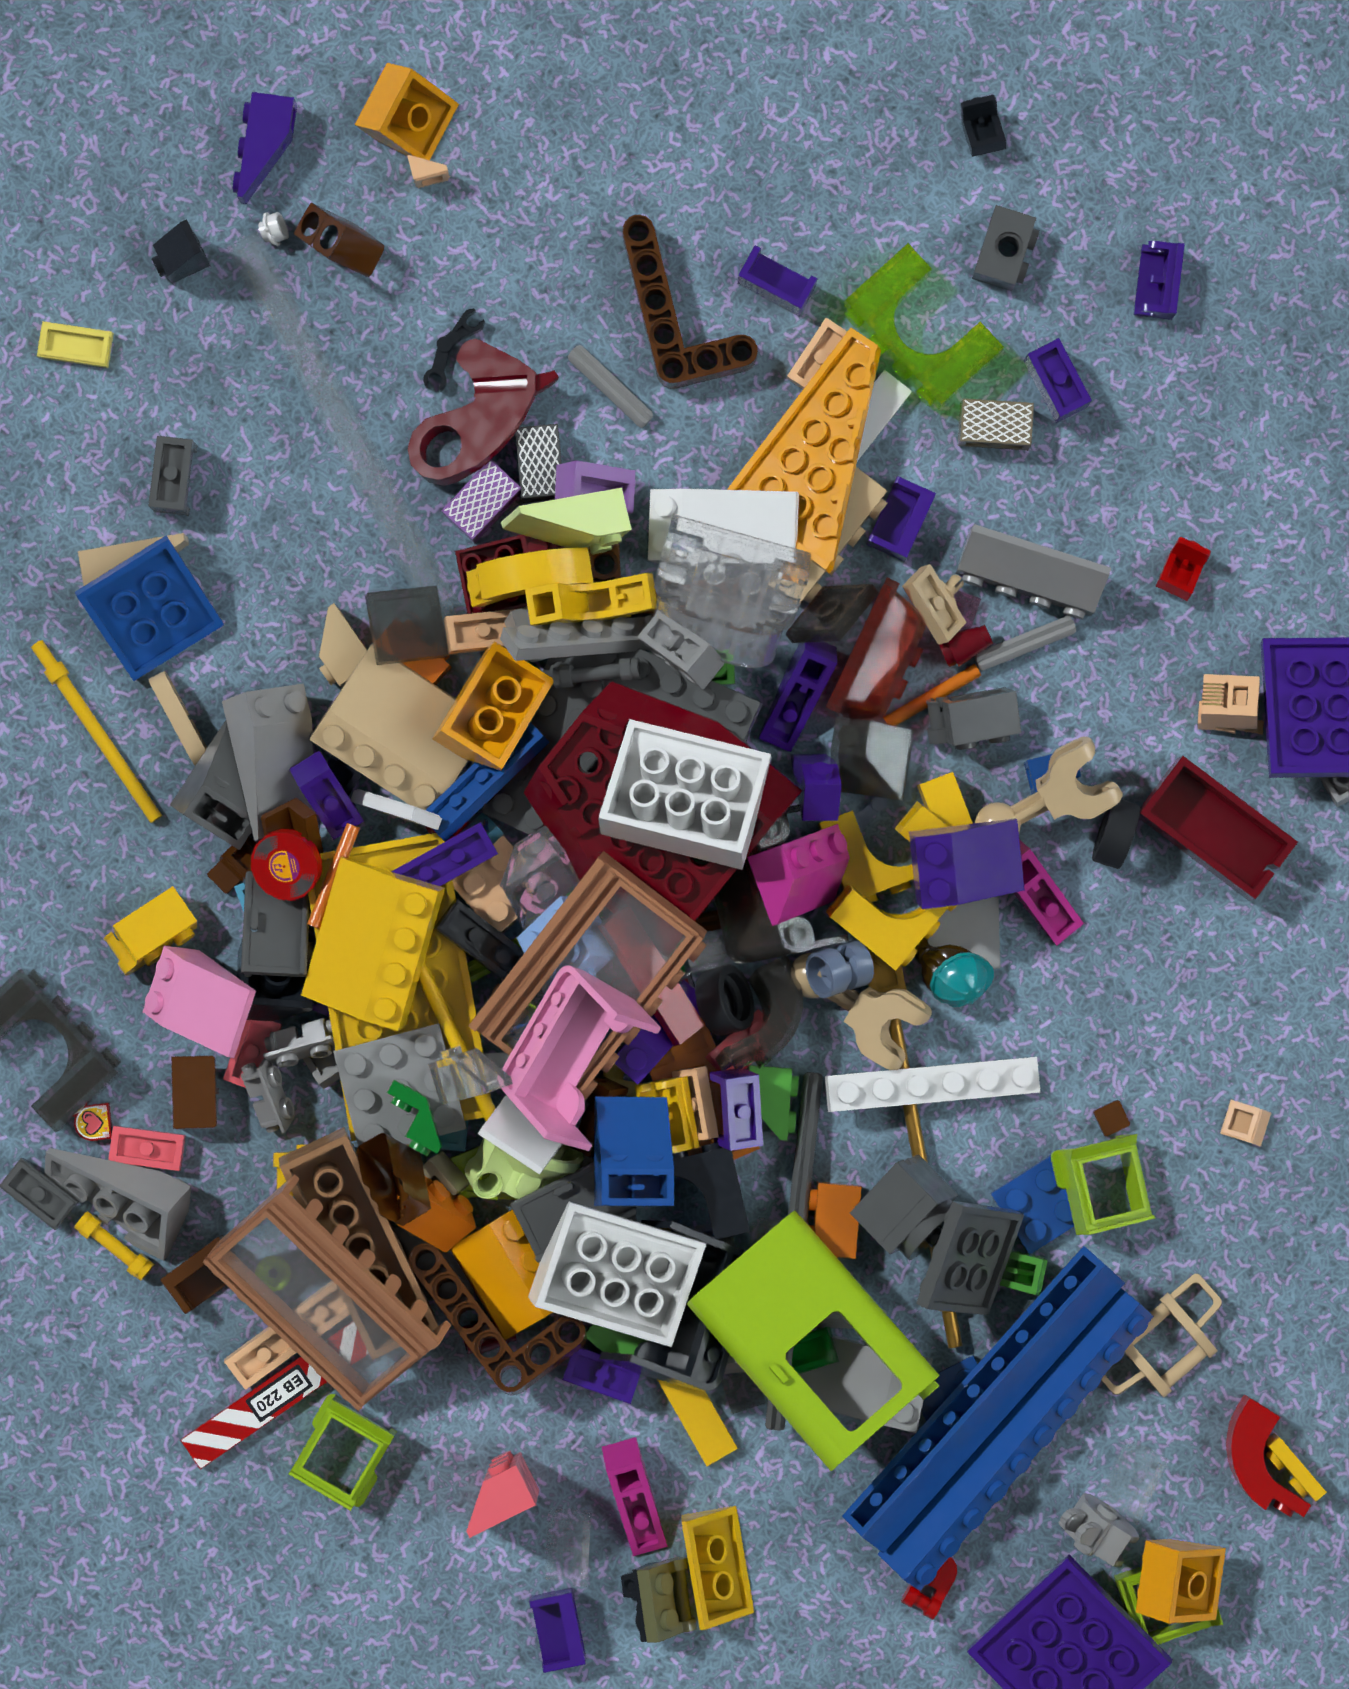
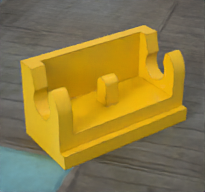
M687 1076L665 1078L635 1085L636 1097H667L672 1153L700 1147Z

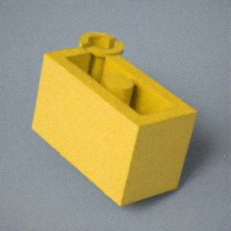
M172 886L113 925V931L119 941L112 931L104 937V941L107 942L119 959L117 964L125 976L145 964L150 966L160 959L164 946H171L174 943L177 946H181L195 936L193 931L197 929V920Z

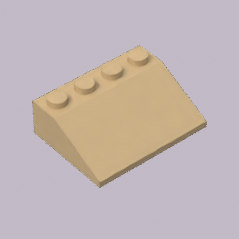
M374 644L370 645L309 739L407 804L426 810L455 782L468 761L432 739L456 698Z

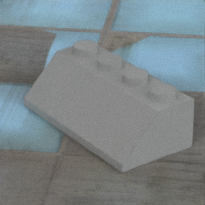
M974 524L967 535L956 574L962 575L961 581L969 585L982 587L984 582L996 586L995 592L1011 598H1016L1017 593L1030 597L1029 603L1035 606L1049 609L1050 605L1053 604L1064 608L1063 614L1084 619L1085 615L1091 616L1094 614L1109 577L1111 567Z

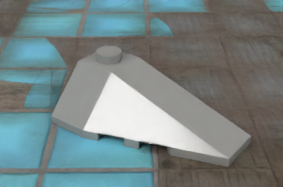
M49 1148L46 1151L45 1175L76 1198L79 1201L78 1203L88 1200L100 1213L97 1218L107 1225L112 1219L128 1233L124 1239L133 1246L163 1261L168 1257L189 1212L190 1185L158 1170Z

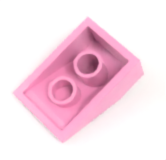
M164 946L160 959L156 964V972L149 993L145 998L143 1013L166 1029L226 1057L234 1058L256 991L200 950Z

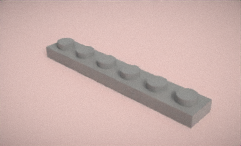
M678 613L676 615H669L703 640L706 639V632L692 614ZM654 615L636 618L620 617L612 620H585L574 623L556 622L548 625L503 627L500 640L515 661L632 652L638 648L649 650L637 636Z

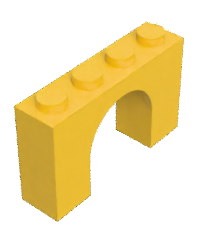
M953 772L917 785L925 808L947 826L973 824ZM853 810L839 815L838 821L818 823L820 830L838 824L841 833L846 839L850 859L840 883L843 890L849 884L872 903L878 900L876 895L878 892L890 889L891 894H895L911 888L909 881L914 879L912 864L897 867L884 864L876 859L865 844Z
M917 801L894 829L910 842V831L949 826ZM848 884L826 910V913L896 971L900 965L905 967L912 961L917 953L915 947L923 938L929 939L940 926L939 918L946 910L951 912L957 905L930 909L919 907L908 913L892 914L876 907Z

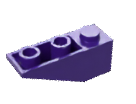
M252 92L251 101L244 104L242 120L243 123L247 124L246 136L239 138L237 152L238 158H242L241 171H235L232 187L233 193H237V198L241 204L248 203L293 140L297 113V103L294 97Z

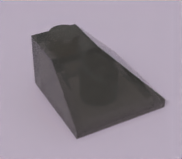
M836 716L830 754L831 758L838 764L842 784L841 792L903 801L914 730L874 721Z

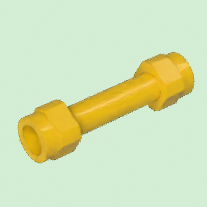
M87 1211L74 1228L86 1239L92 1237L128 1266L127 1272L142 1281L155 1264L144 1254H135L100 1226L102 1223L100 1219Z

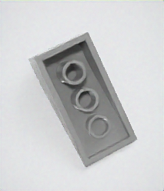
M304 683L248 691L222 701L254 841L261 840L264 837L261 816L297 797L313 810L289 770L313 755V742L309 740L312 735V717Z
M833 1335L832 1339L839 1362L800 1374V1376L831 1412L866 1421L901 1390V1383L867 1343ZM924 1357L931 1365L933 1359ZM918 1395L884 1426L917 1433L924 1400Z

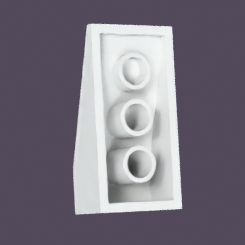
M650 489L648 561L663 566L796 564L799 493L789 491Z
M507 1095L478 1132L480 1136L539 1175L563 1145L544 1139ZM584 1101V1103H585V1110H584V1112L586 1111V1109H587L588 1106L590 1105V1104H589L588 1102H586V1101Z

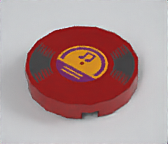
M281 828L269 832L255 845L251 854V871L256 883L265 893L278 900L293 901L304 897L316 886L322 874V858L317 846L311 840L308 841L305 837L301 836L302 833L293 829Z

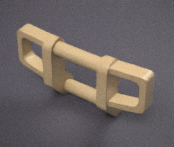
M1199 1274L1192 1275L1171 1294L1166 1293L1159 1299L1161 1303L1150 1312L1154 1317L1148 1323L1147 1329L1143 1334L1136 1337L1125 1350V1354L1140 1372L1119 1386L1114 1385L1106 1375L1102 1377L1101 1381L1114 1395H1120L1146 1377L1164 1398L1172 1391L1170 1388L1206 1356L1211 1358L1218 1352L1201 1331V1328L1220 1309L1222 1301ZM1194 1284L1201 1286L1213 1300V1305L1196 1324L1175 1301ZM1172 1314L1196 1342L1197 1346L1160 1377L1134 1345L1167 1316Z

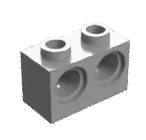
M661 609L637 636L652 654L666 660L665 663L702 690L726 663L708 642Z

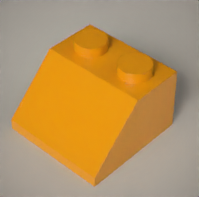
M387 63L355 126L376 141L405 156L411 155L430 160L459 103L412 68Z
M1173 1539L1146 1540L1142 1555L1143 1563L1140 1584L1137 1591L1136 1613L1168 1624L1216 1620L1226 1548Z

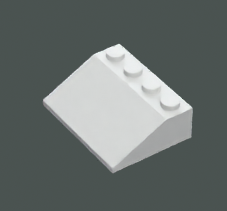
M629 719L598 817L600 832L602 835L742 870L753 836L771 754Z
M569 1201L539 1263L528 1298L537 1308L672 1347L706 1243Z

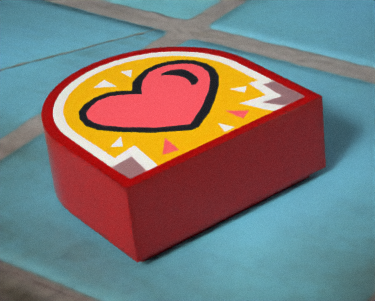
M110 1103L87 1105L77 1112L74 1119V1127L80 1137L90 1141L111 1139Z

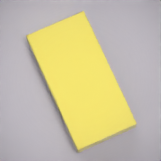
M42 321L37 357L108 368L114 333Z

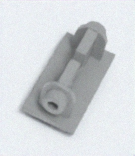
M322 1018L301 1024L302 1038L298 1037V1031L295 1026L271 1032L270 1037H266L264 1040L267 1051L271 1052L264 1053L263 1057L278 1067H291L298 1064L299 1059L310 1056L312 1058H323L331 1055L332 1050H335L330 1020Z
M266 1058L263 1059L259 1067H256L255 1063L244 1065L241 1078L249 1097L263 1096V1100L253 1103L261 1128H266L268 1133L280 1128L281 1132L285 1133L294 1119L295 1110L292 1100L286 1097L282 1088V1076L279 1068Z

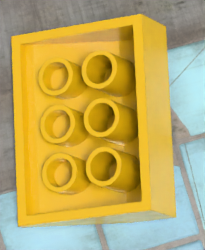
M340 857L301 996L363 1021L399 1031L405 1027L445 888Z

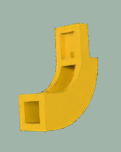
M588 547L542 550L502 557L477 564L476 569L466 572L467 588L472 607H483L507 598L524 595L525 589L553 583H593Z
M642 573L596 583H553L525 589L529 620L532 626L548 625L556 622L574 623L585 620H612L620 617H631L632 614L658 609L653 573Z

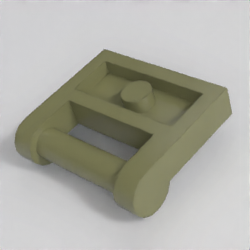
M687 1557L666 1559L637 1570L647 1643L661 1642L681 1633L697 1629L696 1620L694 1617H691L685 1569H688Z

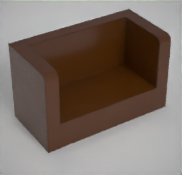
M223 1235L214 1239L160 1279L185 1314L226 1286L203 1263L216 1243L224 1237Z

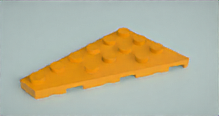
M851 327L727 489L798 492L797 552L829 574L835 565L881 349L877 344Z

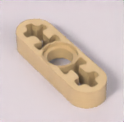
M163 671L149 679L150 685L194 766H196L206 751L207 746L193 720L188 718L189 713L170 677Z

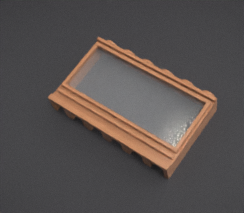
M603 851L469 1024V1027L474 1031H478L510 1056L556 974L562 967L567 965L582 969L631 997L651 1017L663 1002L658 996L667 986L672 990L685 974L680 968L689 958L694 962L707 946L702 941L707 930ZM633 1026L626 1033H618L611 1028L609 1029L576 1085L583 1094L584 1101L598 1084L593 1080L598 1072L602 1070L607 1073L619 1058V1055L615 1053L622 1042L629 1045L641 1030L640 1028Z
M294 1174L217 1242L203 1263L242 1302L246 1303L267 1326L271 1327L293 1351L297 1352L314 1368L318 1375L323 1377L337 1390L343 1399L359 1411L368 1401L430 1350L435 1349L443 1340L451 1324L446 1320L434 1331H431L421 1321L428 1309L424 1301L417 1300L408 1309L395 1296L401 1286V1280L398 1276L392 1274L382 1284L369 1271V1268L375 1261V1255L371 1250L365 1249L356 1259L342 1245L349 1235V1230L345 1225L339 1224L329 1233L316 1220L323 1210L322 1203L319 1200L312 1199L303 1208L289 1194L300 1180Z

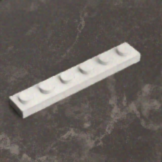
M1037 1057L825 1076L828 1112L1040 1093Z

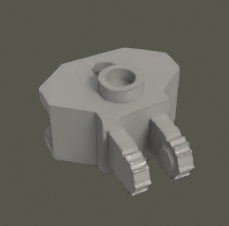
M1083 1493L1075 1507L1066 1510L1058 1522L1065 1532L1075 1540L1074 1546L1080 1552L1087 1556L1094 1554L1115 1567H1121L1124 1563L1121 1553L1127 1544H1136L1140 1538L1136 1529L1112 1506L1087 1493Z

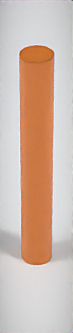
M975 664L969 666L884 716V722L889 730L928 708L926 700L933 698L936 701L937 697H946L981 676L979 669Z
M349 823L346 824L308 920V925L320 929L340 857L349 858L360 830L359 827Z

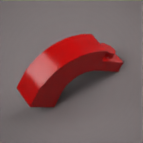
M1244 1394L1231 1417L1227 1431L1226 1451L1233 1476L1245 1494L1264 1510L1267 1509L1274 1498L1276 1500L1272 1506L1289 1517H1292L1294 1512L1305 1517L1311 1504L1274 1481L1268 1473L1264 1462L1265 1443L1280 1416Z

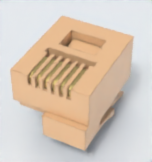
M1204 674L1202 701H1199L1198 729L1225 731L1236 734V730L1263 735L1264 721L1258 720L1260 676Z

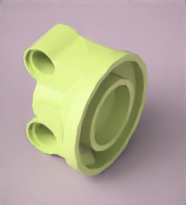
M483 1138L476 1155L469 1159L465 1166V1175L473 1191L480 1198L490 1199L504 1192L520 1199L568 1174L574 1173L581 1168L584 1157L583 1153L563 1144L539 1175ZM491 1173L486 1179L478 1180L483 1174Z

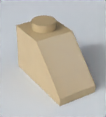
M333 603L327 610L319 654L324 665L319 669L331 686L337 682L343 688L365 655L367 648L339 608Z

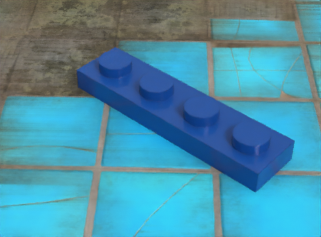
M530 722L501 771L475 762L426 809V811L437 814L442 818L439 829L433 830L446 842L550 742Z

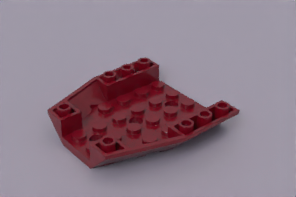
M611 681L580 713L539 765L524 794L579 881L604 851L684 914L696 921L736 872L737 868L713 862L699 865L693 860V857L602 835L600 832L598 817L629 719L749 749L752 748L716 720ZM585 752H591L598 758V768L593 773L584 771L580 765V758ZM769 764L753 836L746 858L803 791L771 764ZM620 886L605 907L615 913L621 907L630 905L656 948L669 957L685 936Z

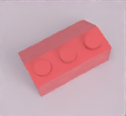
M507 1451L491 1460L492 1463L489 1464L490 1467L487 1469L488 1471L482 1483L466 1531L469 1538L536 1505L540 1490L521 1452L512 1455L511 1451Z

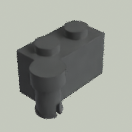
M1001 687L951 697V701L949 697H937L936 701L933 698L926 700L930 727L927 728L929 744L948 743L955 746L957 750L976 747L977 741L989 739V743H1002L1010 741V735L1021 733L1017 694L1012 689Z

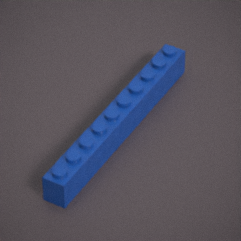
M1083 1246L856 1499L842 1517L862 1538L884 1553L1112 1299L1125 1282Z
M1120 1288L884 1553L880 1551L878 1555L904 1581L917 1590L921 1591L925 1585L931 1583L936 1577L937 1571L947 1559L957 1553L961 1543L969 1533L980 1526L986 1513L1006 1495L1009 1486L1020 1474L1029 1468L1032 1459L1043 1447L1052 1441L1055 1432L1066 1419L1071 1418L1076 1413L1078 1405L1089 1392L1099 1386L1102 1377L1111 1366L1122 1359L1128 1346L1136 1337L1145 1332L1148 1323L1154 1316Z

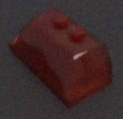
M888 577L886 578L824 709V714L834 719L859 724L881 721L893 698L901 699L909 682L903 679L908 666L916 667L924 650L918 647V644L925 632L926 624L913 603L897 591L900 583Z

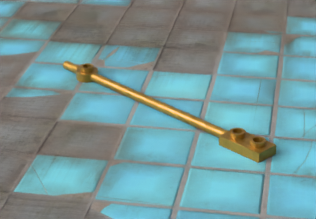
M868 949L874 966V975L868 986L878 992H888L892 989L906 990L902 965L895 971ZM898 1018L892 1019L889 1026L891 1039L905 1052V1060L900 1069H908L910 1066L901 1020ZM917 1104L902 1105L912 1156L919 1154L928 1163ZM929 1246V1248H930V1254H931V1259H932V1251H933V1248H932L931 1246ZM941 1311L948 1348L963 1346L956 1312Z

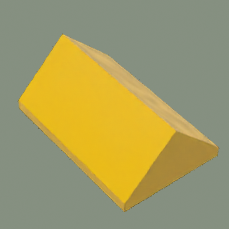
M736 1506L681 1515L700 1630H707L754 1613Z

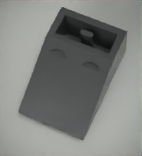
M225 720L170 806L240 850L251 834L252 828L227 721Z

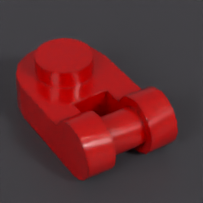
M953 1557L947 1559L937 1571L934 1580L928 1584L935 1589L931 1598L920 1593L919 1590L909 1584L901 1599V1603L908 1607L916 1606L923 1610L924 1616L933 1620L938 1614L957 1576V1565Z

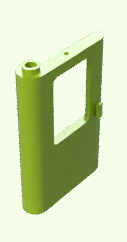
M796 1210L780 1221L687 1303L689 1308L830 1471H833L915 1397L919 1395L924 1400L939 1387L935 1380L940 1375ZM833 1312L840 1313L901 1383V1390L854 1431H848L786 1360V1353Z

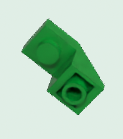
M393 1080L387 1091L388 1094L393 1096L391 1103L408 1113L411 1112L413 1107L419 1110L405 1137L412 1140L409 1147L426 1156L431 1151L438 1154L442 1144L428 1097L397 1080Z

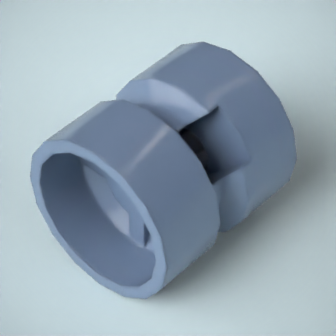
M856 940L837 945L834 948L814 952L806 960L807 980L815 994L821 998H828L841 994L846 990L865 986L872 981L874 975L873 960L864 944ZM819 971L821 972L822 977H819L817 975Z

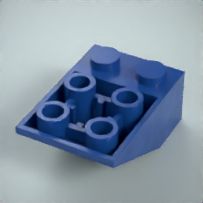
M595 1097L594 1206H674V1163L667 1097Z

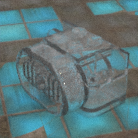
M672 514L654 581V588L658 595L651 619L654 616L656 618L654 635L662 642L676 649L692 650L698 646L691 640H684V636L695 633L716 650L717 661L748 668L764 667L771 664L775 658L783 630L792 625L798 612L804 586L807 587L809 580L811 553Z

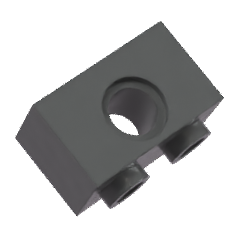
M996 205L972 279L1009 291H1013L1016 282L1023 284L1029 263L1023 262L1027 249L1034 250L1040 231L1034 229L1036 217ZM1003 242H1009L1015 246L1017 254L1013 257H1005L999 252L998 245Z

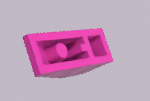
M1020 840L1025 891L1015 892L1014 895L1057 946L1084 923L1032 850Z
M634 1437L602 1446L606 1472L632 1555L637 1556L668 1547L637 1438Z

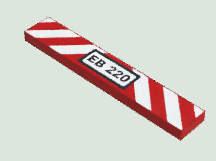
M354 1320L325 1339L351 1365L370 1353ZM300 1356L187 1434L180 1441L201 1470L327 1383V1381L318 1375L314 1368Z

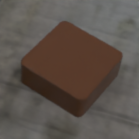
M221 861L207 873L208 877L226 894L230 893L234 886L241 882Z
M1115 1100L1093 1111L1104 1136H1109L1130 1126V1122L1119 1100Z

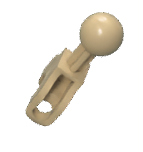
M1083 736L1054 751L1049 760L1046 774L1036 779L1038 792L1012 806L1000 802L990 803L979 811L975 823L1016 818L1020 832V827L1023 823L1048 810L1054 820L1063 815H1072L1080 819H1092L1117 805L1123 793L1120 787L1112 781L1087 786L1076 779L1077 771L1092 760L1095 755V744L1092 739Z
M806 953L799 956L792 963L789 971V980L792 988L799 995L806 998H818L819 996L815 994L807 980L806 960L812 953ZM819 971L817 975L819 977H822L821 972ZM868 987L861 993L855 990H846L841 994L828 997V999L849 1012L844 1023L853 1028L856 1035V1043L861 1054L888 1070L900 1069L905 1060L904 1050L891 1039L889 1033L891 1020L898 1018L912 1025H922L928 1022L932 1015L929 1005L905 989L878 992Z

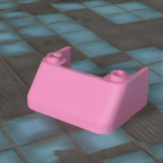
M569 965L564 966L556 974L505 1062L500 1073V1087L544 1139L589 1151L592 1144L576 1127L578 1120L585 1110L583 1094L576 1085L610 1028L618 1033H626L634 1026L658 1034L661 1027L631 997L582 969Z

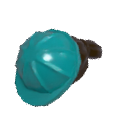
M923 938L915 947L917 953L914 958L922 965L923 982L932 992L933 997L941 1003H946L952 1007L973 1005L985 993L993 981L994 969L992 965L982 956L974 954L961 946L949 944L933 947L926 938Z

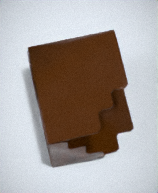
M310 203L294 231L295 236L329 260L365 277L371 276L384 251V245L364 229L314 203ZM330 225L336 226L338 237L335 244L329 249H323L320 244L323 231ZM307 228L316 229L313 234L309 236L304 235Z
M380 1133L358 1146L357 1158L362 1182L370 1189V1197L377 1203L380 1216L404 1226L431 1209L420 1152L385 1133Z

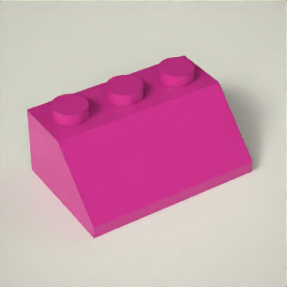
M838 824L747 857L772 926L835 900L850 859L846 839L841 833Z

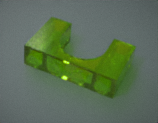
M907 243L845 299L844 307L847 311L844 312V315L855 328L859 329L862 326L871 337L868 339L879 346L881 349L880 355L886 352L895 362L892 364V368L904 381L910 378L919 388L916 390L918 397L928 407L934 404L939 410L1002 353L1004 346L981 321L951 348L936 354L919 353L909 348L901 340L895 327V310L903 299L930 276L932 268Z

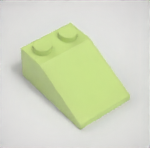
M622 488L518 506L501 521L502 529L566 548L588 547L591 554L611 550V545L622 542L621 537L632 530Z

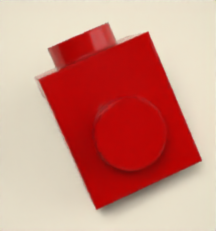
M1179 537L1166 559L1156 587L1188 601L1200 573L1209 559L1211 551L1195 541Z

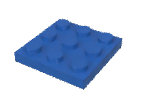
M167 535L75 591L77 598L133 681L224 626L222 619Z

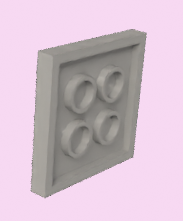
M439 1023L333 1051L358 1146L380 1133H385L406 1145L412 1141L405 1137L419 1110L413 1107L411 1112L408 1113L391 1103L393 1096L388 1094L387 1091L393 1080H397L428 1097L439 1136L467 1129Z

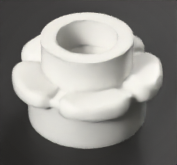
M265 212L263 214L262 222L258 224L260 234L266 243L271 242L273 245L279 246L281 244L280 241L286 240L289 237L286 222L279 212L273 214Z

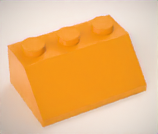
M494 641L483 653L432 739L461 758L501 771L554 683L553 678L525 660L515 661L506 648Z
M513 1209L465 1237L450 1249L504 1340L553 1313L535 1307L528 1298L539 1263L535 1260L533 1249Z

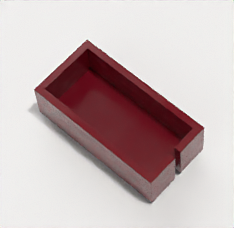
M1184 756L1175 760L1140 809V820L1248 901L1256 900L1275 874L1269 869L1264 870L1266 866L1271 869L1279 868L1298 843V841Z

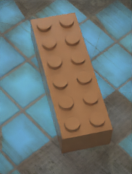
M345 1127L278 1158L280 1169L286 1181L294 1174L300 1179L292 1189L296 1201L305 1208L312 1199L319 1200L322 1203L323 1210L316 1220L329 1233L339 1224L345 1225L349 1230V1235L342 1245L356 1259L365 1249L371 1250L375 1255V1261L369 1268V1271L382 1284L390 1275L398 1276L401 1280V1286L395 1296L408 1309L417 1300L424 1301L428 1309L421 1321L431 1331L435 1330L438 1327L437 1319L415 1273L409 1265V1260L390 1221L380 1216L377 1203L370 1197V1189L362 1182L357 1152ZM338 1286L373 1359L400 1347L387 1332Z

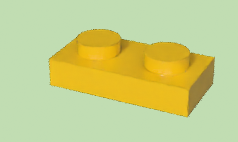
M1274 1433L1267 1439L1265 1445L1269 1451L1265 1454L1266 1457L1279 1471L1285 1467L1293 1478L1289 1481V1484L1301 1498L1308 1495L1316 1502L1327 1493L1278 1435Z

